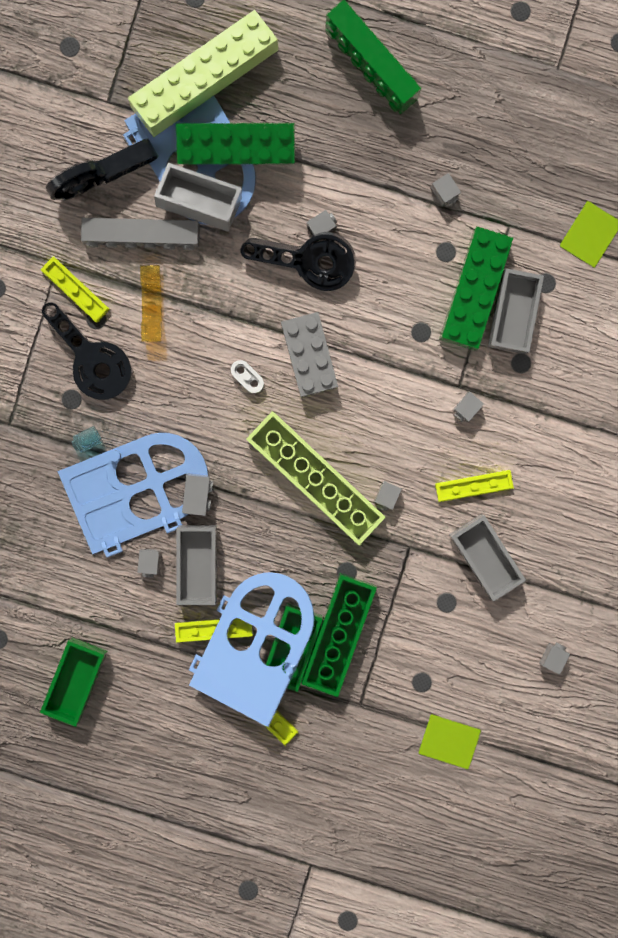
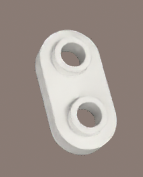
M238 360L232 364V375L250 393H258L263 389L264 381L262 377L247 362ZM243 367L244 373L239 374L237 369ZM253 380L258 382L257 387L251 386Z

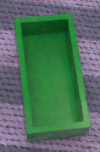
M286 603L279 628L296 635L301 629V610L299 607ZM314 613V627L311 637L287 689L296 692L299 690L323 620L322 615ZM275 637L265 665L271 667L282 665L290 653V645Z
M73 637L69 639L40 713L76 727L81 721L108 651Z

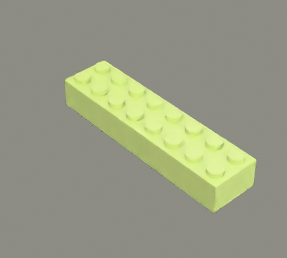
M254 10L128 98L130 106L151 135L155 137L277 52L278 39Z
M273 411L246 438L249 443L358 545L386 518Z

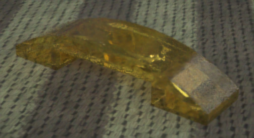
M140 265V283L142 286L141 342H161L162 291L160 265Z

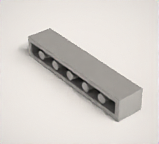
M82 218L81 241L91 248H97L98 245H106L107 248H117V245H125V248L136 249L137 246H144L145 249H156V246H163V249L174 250L175 247H183V250H194V247H199L200 224L198 221Z

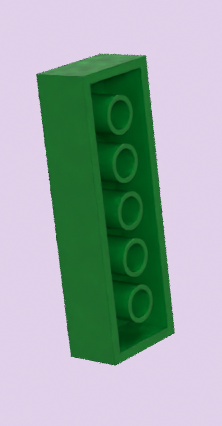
M342 0L326 14V34L339 43V49L351 57L352 64L364 72L363 76L369 83L372 82L377 87L376 91L381 97H386L389 101V106L394 112L398 111L401 115L418 100L421 87L345 0Z
M176 123L177 164H295V123Z
M478 226L473 230L439 340L474 351L479 349L513 237Z
M339 573L301 681L302 685L336 697L339 696L377 589L376 585Z

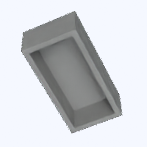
M168 163L154 198L158 208L229 232L242 200V188Z
M505 269L503 271L488 347L521 354L530 352L544 279L543 275L512 269Z
M319 312L281 321L301 398L338 388Z
M480 514L449 534L492 601L497 600L526 581L485 515Z
M178 525L176 527V605H216L217 525Z

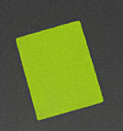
M587 201L560 243V247L590 266L595 267L618 231V219Z
M431 714L418 753L469 769L481 730Z

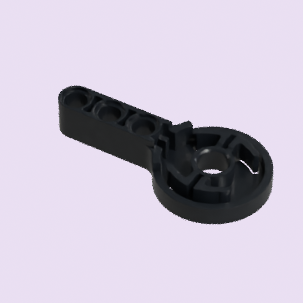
M143 139L101 160L85 161L69 167L48 182L46 191L52 200L63 199V201L77 197L78 193L81 195L95 186L94 183L100 186L104 181L107 184L155 161L158 155L150 140Z
M332 232L317 233L301 246L249 238L240 248L241 255L245 259L295 268L299 276H302L307 284L321 291H334L346 285L356 267V255L351 244L344 237ZM247 245H252L255 252H250L247 249ZM266 248L271 249L274 256H269L266 253ZM284 252H289L293 259H287ZM323 256L330 257L333 261V267L330 269L323 268L319 263L320 258Z
M52 302L44 304L42 315L75 353L73 378L77 387L85 395L98 400L111 399L121 394L128 386L132 374L131 363L126 353L112 343L90 342L58 304ZM50 306H54L57 310L56 315L53 317L47 314V309ZM63 321L69 323V329L66 332L60 329V324ZM75 336L82 338V344L79 347L73 345L72 340ZM100 363H105L110 368V374L106 378H100L96 375L95 369Z

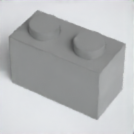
M186 474L182 513L205 516L206 511H210L211 500L207 499L208 492H212L213 481L209 480L210 476Z

